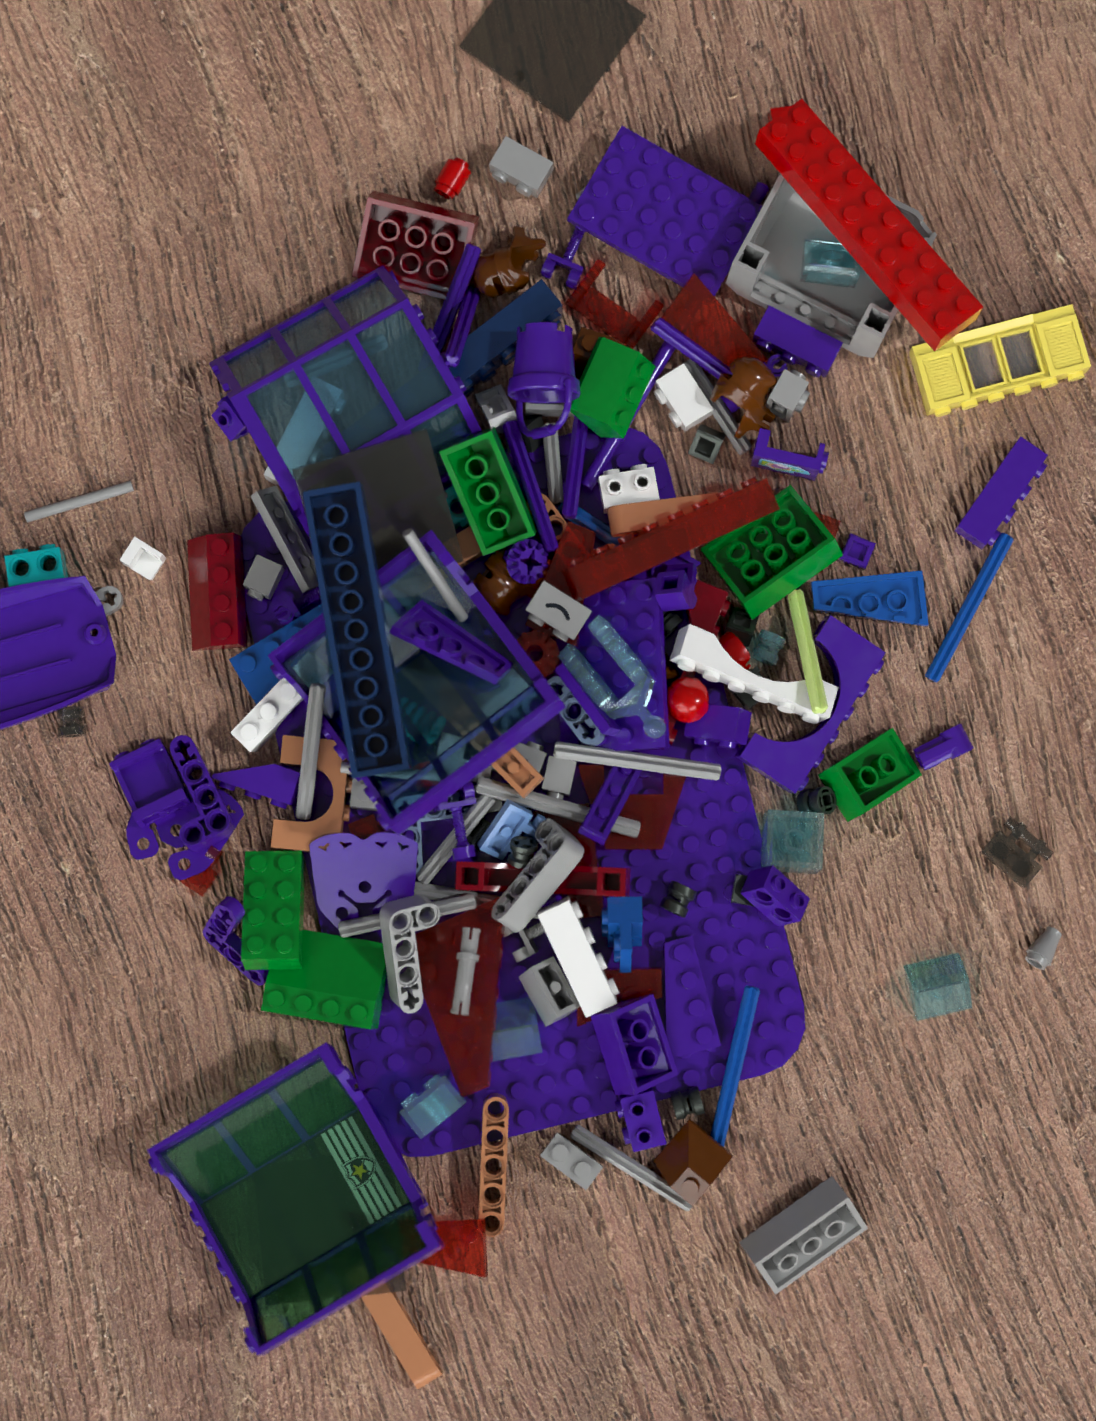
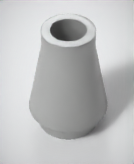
M1047 926L1046 930L1026 950L1025 960L1035 968L1045 970L1052 963L1062 934L1055 928Z

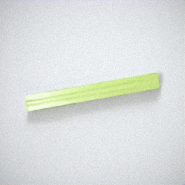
M798 589L792 591L787 597L811 710L814 714H823L828 709V703L804 592Z

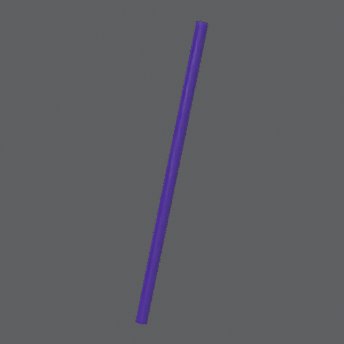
M758 182L749 199L761 204L769 191V187ZM692 293L673 327L684 334L704 299ZM665 340L651 362L656 367L631 423L676 349ZM606 438L583 477L581 486L592 491L598 481V477L601 476L623 438Z

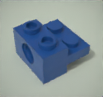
M642 896L607 897V908H602V937H607L608 947H614V963H619L620 973H631L632 947L642 946Z

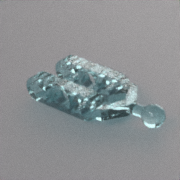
M597 615L588 624L590 631L635 686L622 699L618 700L576 647L567 644L558 653L559 658L594 702L611 719L638 715L644 722L646 735L650 738L661 737L666 731V724L661 717L653 716L647 709L655 680L613 626L604 617Z

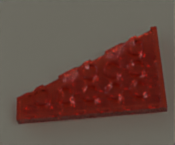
M500 897L415 934L423 996L462 1097L489 1087L491 1082L490 1065L493 1060V1033L496 1028V1000L499 996V968H501L502 937L505 931V926L492 917V909ZM463 927H470L469 940L472 939L473 928L481 930L477 948L479 961L475 962L468 1016L461 1015L462 1003H460L459 1015L450 1013L459 963L456 956L457 952H460Z

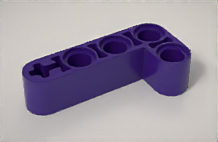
M180 735L175 737L170 743V752L200 816L182 825L179 836L189 850L199 852L231 836L235 824L199 748L190 737ZM183 747H187V752L192 760L187 761L183 756ZM198 769L203 771L201 778L190 780L193 771ZM214 794L212 803L208 805L202 804V799L205 795ZM217 819H226V824L222 829H214L213 826ZM193 831L201 832L200 838L197 841H188L190 833Z

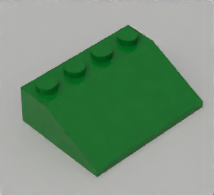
M791 485L701 548L702 553L752 620L843 556L836 539Z
M303 929L302 969L269 970L261 1011L370 1030L378 1029L387 978L383 943L351 937L343 938L340 935Z

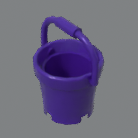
M552 322L525 324L524 332L520 326L517 327L513 377L509 379L507 396L516 400V418L520 431L525 436L537 440L554 435L567 421L572 401L580 397V381L575 377L572 328L568 325H565V332L558 331L557 323ZM523 402L537 404L564 403L561 417L554 425L549 424L529 430L524 423Z

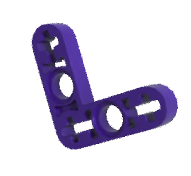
M227 896L216 906L203 929V936L210 945L248 979L262 986L266 983L269 970H245L241 961L242 940L234 933L245 915V910L237 899Z

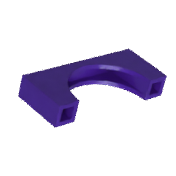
M831 615L824 616L813 633L815 645L823 652L829 662L834 685L839 687L830 718L822 721L807 735L787 742L774 741L764 738L757 733H749L747 746L741 745L735 754L736 758L788 793L796 794L797 790L802 791L809 781L808 773L812 767L816 768L824 758L822 751L827 744L831 745L839 734L837 728L842 720L847 721L854 711L852 705L856 698H861L869 688L867 681L872 673L876 675L884 664L882 658L886 652Z

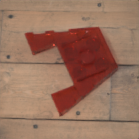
M579 765V773L592 806L604 783V765ZM663 773V794H630L619 816L640 822L639 834L636 838L611 831L604 843L605 850H662L686 776Z

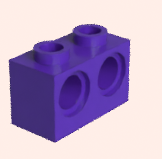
M773 865L750 871L740 893L777 927L801 921L810 900L805 893Z

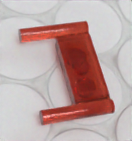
M597 259L565 304L625 346L633 349L664 305L660 301L655 300L639 322L631 313L595 288H591V285L606 266L603 261Z

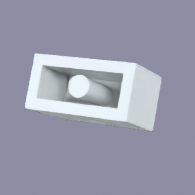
M684 363L656 380V390L653 392L661 405L666 404L671 411L668 415L676 428L681 427L686 432L712 416L714 409Z

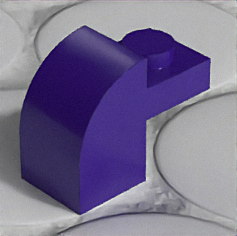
M694 563L667 565L666 572L657 573L655 597L664 612L693 609L696 606L697 597L694 589L697 568Z

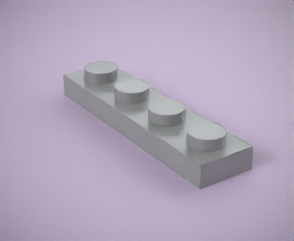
M277 486L256 491L251 495V498L302 593L315 589L319 584L314 556Z

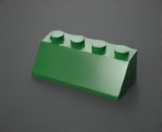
M494 426L439 451L483 556L515 544L520 540L535 536L537 532L536 525Z

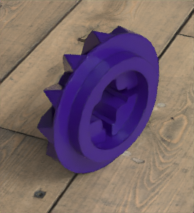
M520 540L511 547L507 555V570L510 576L518 583H536L539 578L544 577L542 572L549 567L547 564V556L549 554L545 552L543 545L535 540ZM530 557L536 563L533 566L529 565L527 567L524 562H520V559Z

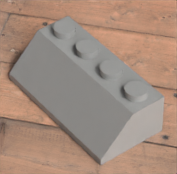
M831 1176L802 1198L796 1200L781 1213L772 1217L771 1220L750 1233L739 1243L776 1295L864 1232L868 1227L847 1194Z

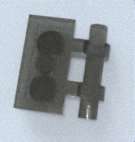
M1010 816L1003 824L1011 831L1009 836H1005L1000 830L997 831L980 853L1024 889L1042 868L1034 860L1039 854L1047 861L1054 852L1046 846L1047 843L1042 838L1037 839L1026 829L1027 826L1020 821L1018 823ZM1018 838L1031 847L1027 853L1015 844Z

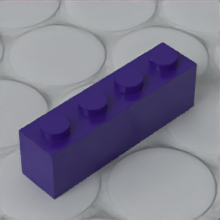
M1020 436L954 531L981 550L986 544L992 546L1001 533L997 530L1001 522L1003 521L1007 524L1016 512L1013 505L1017 499L1023 501L1032 489L1028 484L1033 476L1038 479L1048 466L1044 463L1048 455Z

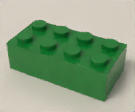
M245 851L243 895L245 915L242 921L241 961L245 970L302 969L305 860L302 851Z

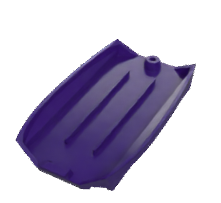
M86 576L44 580L0 589V730L52 713L96 693L107 691L114 683L116 652L103 604ZM98 630V635L93 637L92 632Z

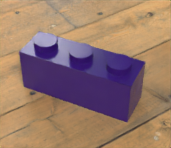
M770 305L752 341L756 342V347L762 351L770 353L772 350L781 355L780 358L784 362L791 365L797 363L805 367V371L808 374L818 378L820 375L826 378L843 342Z

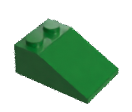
M891 728L822 771L818 776L824 786H828L834 791L836 805L846 821L849 822L866 813L922 776L894 729Z

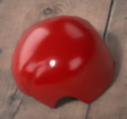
M727 631L718 639L721 646L734 661L748 670L751 665L746 666V663L751 657L743 643L732 632Z
M691 677L679 678L668 687V711L677 721L691 723L700 720L709 709V695L706 686L699 679Z

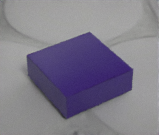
M850 533L842 551L843 556L839 560L865 570L876 543Z

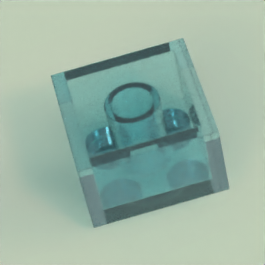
M768 809L763 815L761 868L773 865L780 872L819 873L823 866L824 813Z
M436 1074L423 1085L426 1091L420 1096L415 1092L401 1103L404 1109L399 1113L420 1139L425 1137L467 1102L447 1075L440 1078Z

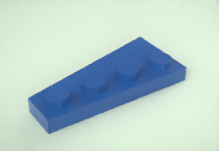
M922 570L811 582L814 611L924 627L929 626Z
M322 604L229 659L256 705L280 681L270 669L273 663L267 655L322 614ZM325 635L289 664L293 667L308 651L316 652L328 640V636Z

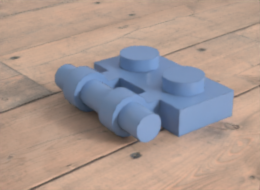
M507 799L477 843V846L480 850L503 860L508 852L512 853L510 840L513 837L520 836L523 831L525 832L523 836L535 839L537 827L546 818L537 814L532 822L530 819L533 817V814L529 809Z

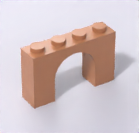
M283 735L280 758L282 766L301 767L304 737ZM320 739L317 770L324 773L330 779L333 787V800L330 808L323 816L310 822L274 819L271 839L272 849L310 853L309 844L314 840L329 834L343 833L344 821L349 822L351 807L346 805L347 793L351 794L353 779L349 777V774L341 773V763L349 761L347 758L343 761L333 748L336 745L334 740ZM340 841V844H342L343 847L346 848L347 843H343ZM329 843L325 844V846H319L318 848H321L324 851H326L327 847L329 846Z

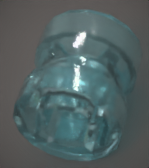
M761 629L758 636L759 643L753 648L750 656L767 665L776 666L779 659L777 654L780 649H783L786 639L778 634Z

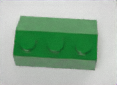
M599 337L579 380L580 397L572 401L570 412L599 437L624 438L656 366L639 351L605 337Z

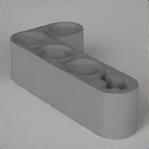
M545 819L539 824L535 832V838L542 845L541 849L493 906L492 917L513 932H519L526 927L583 857L584 847L572 833L552 819Z
M414 895L390 901L382 906L379 915L389 995L391 1000L405 1013H414L423 1004L415 931L434 926L440 918L439 908L423 895ZM427 907L425 913L419 916L420 911ZM400 913L399 919L392 922L393 918ZM404 940L403 944L396 949L397 944ZM407 966L406 971L399 975L401 969Z

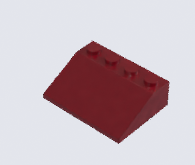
M373 190L367 197L352 277L361 278L383 265L388 272L392 270L401 289L445 299L466 245H474L479 216Z

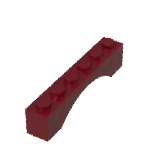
M697 580L694 589L697 597L696 606L693 609L686 610L689 624L715 634L717 637L720 627L716 626L719 615L725 617L731 603V601L726 600L729 592ZM683 671L680 677H691L699 679L697 677H694L696 674L695 671ZM668 711L669 744L672 746L678 730L673 728L676 719Z
M457 861L455 890L505 892L523 869L515 868L509 863ZM575 866L553 894L629 897L630 868Z

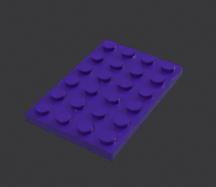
M621 126L569 214L567 221L711 303L731 269L732 262L762 206L628 128Z
M657 578L558 589L592 612L574 641L568 638L565 642L556 636L557 667L561 663L574 666L621 729L615 736L605 735L602 743L594 747L608 748L615 751L670 748L663 610L660 608L655 597ZM559 684L558 695H562L563 692L561 689L563 686ZM578 703L573 704L569 709L570 717L576 719L581 714V706ZM559 713L561 742L587 745L577 738ZM585 722L579 724L585 726L589 731L586 737H595L594 731L596 728L589 727Z

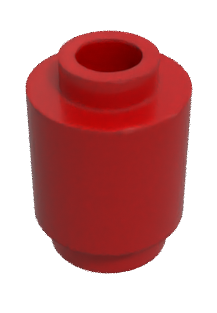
M455 157L454 160L448 159L435 180L434 191L448 200H453L455 196L460 194L471 175V171L468 169L469 164L458 157Z

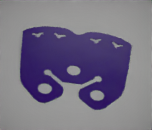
M176 769L177 772H178V774H179V777H180L182 783H185L184 780H183V778H182V776H181L180 771H179L178 769ZM187 786L184 787L192 803L152 822L157 825L156 829L161 841L175 848L184 847L185 844L181 841L180 836H173L171 834V827L175 824L182 826L186 822L200 816ZM218 788L226 806L229 805L231 810L235 811V813H230L236 828L244 816L243 809L232 796ZM214 794L205 795L202 799V804H210L211 800L208 796L211 795L214 798ZM131 814L126 835L132 857L136 860L153 857L157 854L159 845L153 830L150 829V824L141 828ZM217 819L213 826L214 829H222L226 824V819ZM193 831L190 833L188 841H197L200 838L201 832ZM229 837L199 852L187 849L173 853L168 860L173 877L177 880H185L205 871L215 860ZM139 839H148L149 847L146 850L138 848L137 842ZM182 858H187L190 861L189 869L181 870L178 867V863Z
M381 832L362 840L351 833H335L322 836L309 844L317 903L321 912L337 928L340 922L355 919L359 916L358 908L344 897L338 895L340 890H343L356 903L375 902L385 894L386 890H391L392 895L387 896L373 908L372 914L380 913L382 906L390 901L414 896L418 843L407 836ZM340 841L343 843L351 842V845L344 848ZM387 841L383 848L376 844V842L383 843ZM329 843V846L327 847L326 851H324L321 848H318L319 846H325V844ZM398 843H401L403 846L408 845L409 847L401 850ZM360 882H369L371 884L370 891L367 893L361 892L359 890ZM339 907H344L348 910L346 918L340 919L336 916V910Z

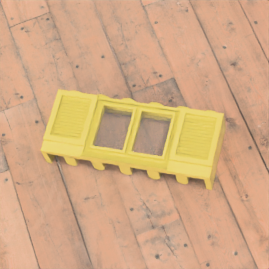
M1072 304L958 333L935 352L927 343L912 346L909 352L926 414L931 415L935 413V417L950 414L951 409L962 407V410L978 406L979 401L987 399L989 403L997 402L1004 399V395L1013 392L1015 396L1031 392L1032 387L1041 385L1042 389L1050 388L1057 385L1058 380L1068 378L1069 382L1084 378V374L1091 367Z

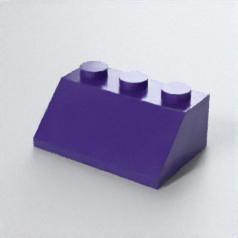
M654 994L618 1002L591 1015L615 1095H636L678 1075Z

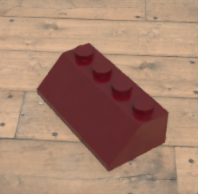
M236 533L207 534L187 540L192 651L247 647L242 536Z

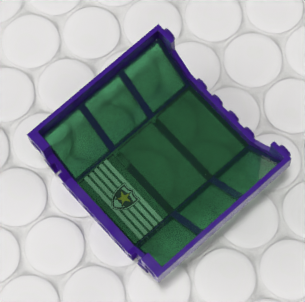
M327 1042L147 1150L150 1155L148 1162L152 1170L156 1174L159 1173L162 1176L168 1177L190 1205L192 1211L189 1214L192 1221L197 1227L201 1226L205 1233L203 1241L210 1252L214 1251L219 1259L216 1265L220 1273L224 1277L228 1276L233 1285L230 1287V1291L237 1302H242L249 1325L243 1329L246 1334L244 1342L251 1353L255 1352L257 1356H264L445 1247L442 1239L436 1232L438 1228L432 1214L426 1215L424 1208L428 1206V1202L371 1099L359 1087H354L358 1083L349 1068L342 1064L334 1047Z

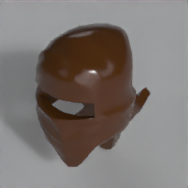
M514 226L513 237H507V246L479 256L473 271L475 286L483 295L490 298L522 290L529 281V273L522 271V265L525 260L535 262L539 257L537 250L546 247V241L542 238H530L526 236L523 227Z
M738 357L729 365V369L733 374L722 373L709 398L714 403L721 396H724L746 410L741 416L740 426L734 435L737 439L744 436L747 431L754 430L759 432L760 428L769 430L770 426L762 421L765 420L771 423L776 415L764 405L767 393L777 383V378L762 361L754 357Z
M505 547L497 550L484 563L486 567L483 574L478 573L473 580V584L496 613L507 616L510 613L511 605L523 596H528L532 599L543 581L547 582L544 577L552 565L551 559H547L549 567L542 572L544 577L539 578L533 584H521L516 582L507 570V564L503 558L507 549Z

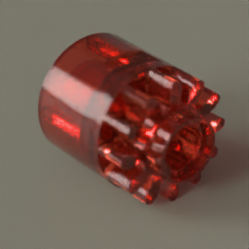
M536 629L527 633L523 632L517 639L518 643L528 656L533 651H539L543 654L539 661H533V663L546 680L551 679L555 675V669L559 666L560 653L556 641L547 632H539ZM512 661L514 670L523 678V680L527 681V679L524 677V675L520 672V670Z

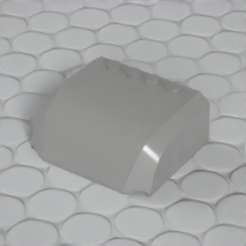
M780 174L732 262L726 284L736 294L765 309L770 305L843 342L842 347L858 356L874 358L898 309ZM888 196L928 244L932 246L937 234L933 233L923 221L924 217L920 212Z

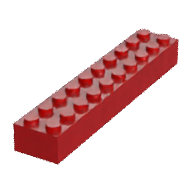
M803 99L797 101L759 129L755 145L934 352L977 320L983 309L982 304Z

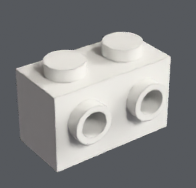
M640 464L630 467L631 471L620 472L619 469L604 471L603 475L598 477L604 514L607 513V508L612 506L660 500L654 467L647 468V464Z

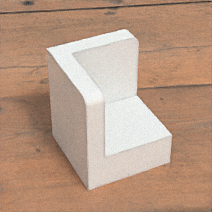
M136 537L133 538L120 558V561L125 566L150 581L154 579L166 560V557L161 552Z

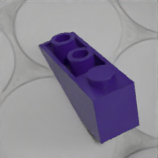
M270 764L212 775L213 779L220 781L218 786L235 791L236 787L245 789L244 795L260 800L261 796L271 798L270 804L284 809L287 808V805H297L300 772L288 767Z

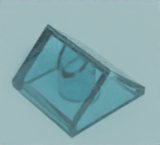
M805 239L800 282L855 288L860 276V265L842 244Z
M959 953L903 966L917 1021L972 1008L970 981Z
M530 997L477 1006L486 1062L543 1053L535 1006Z

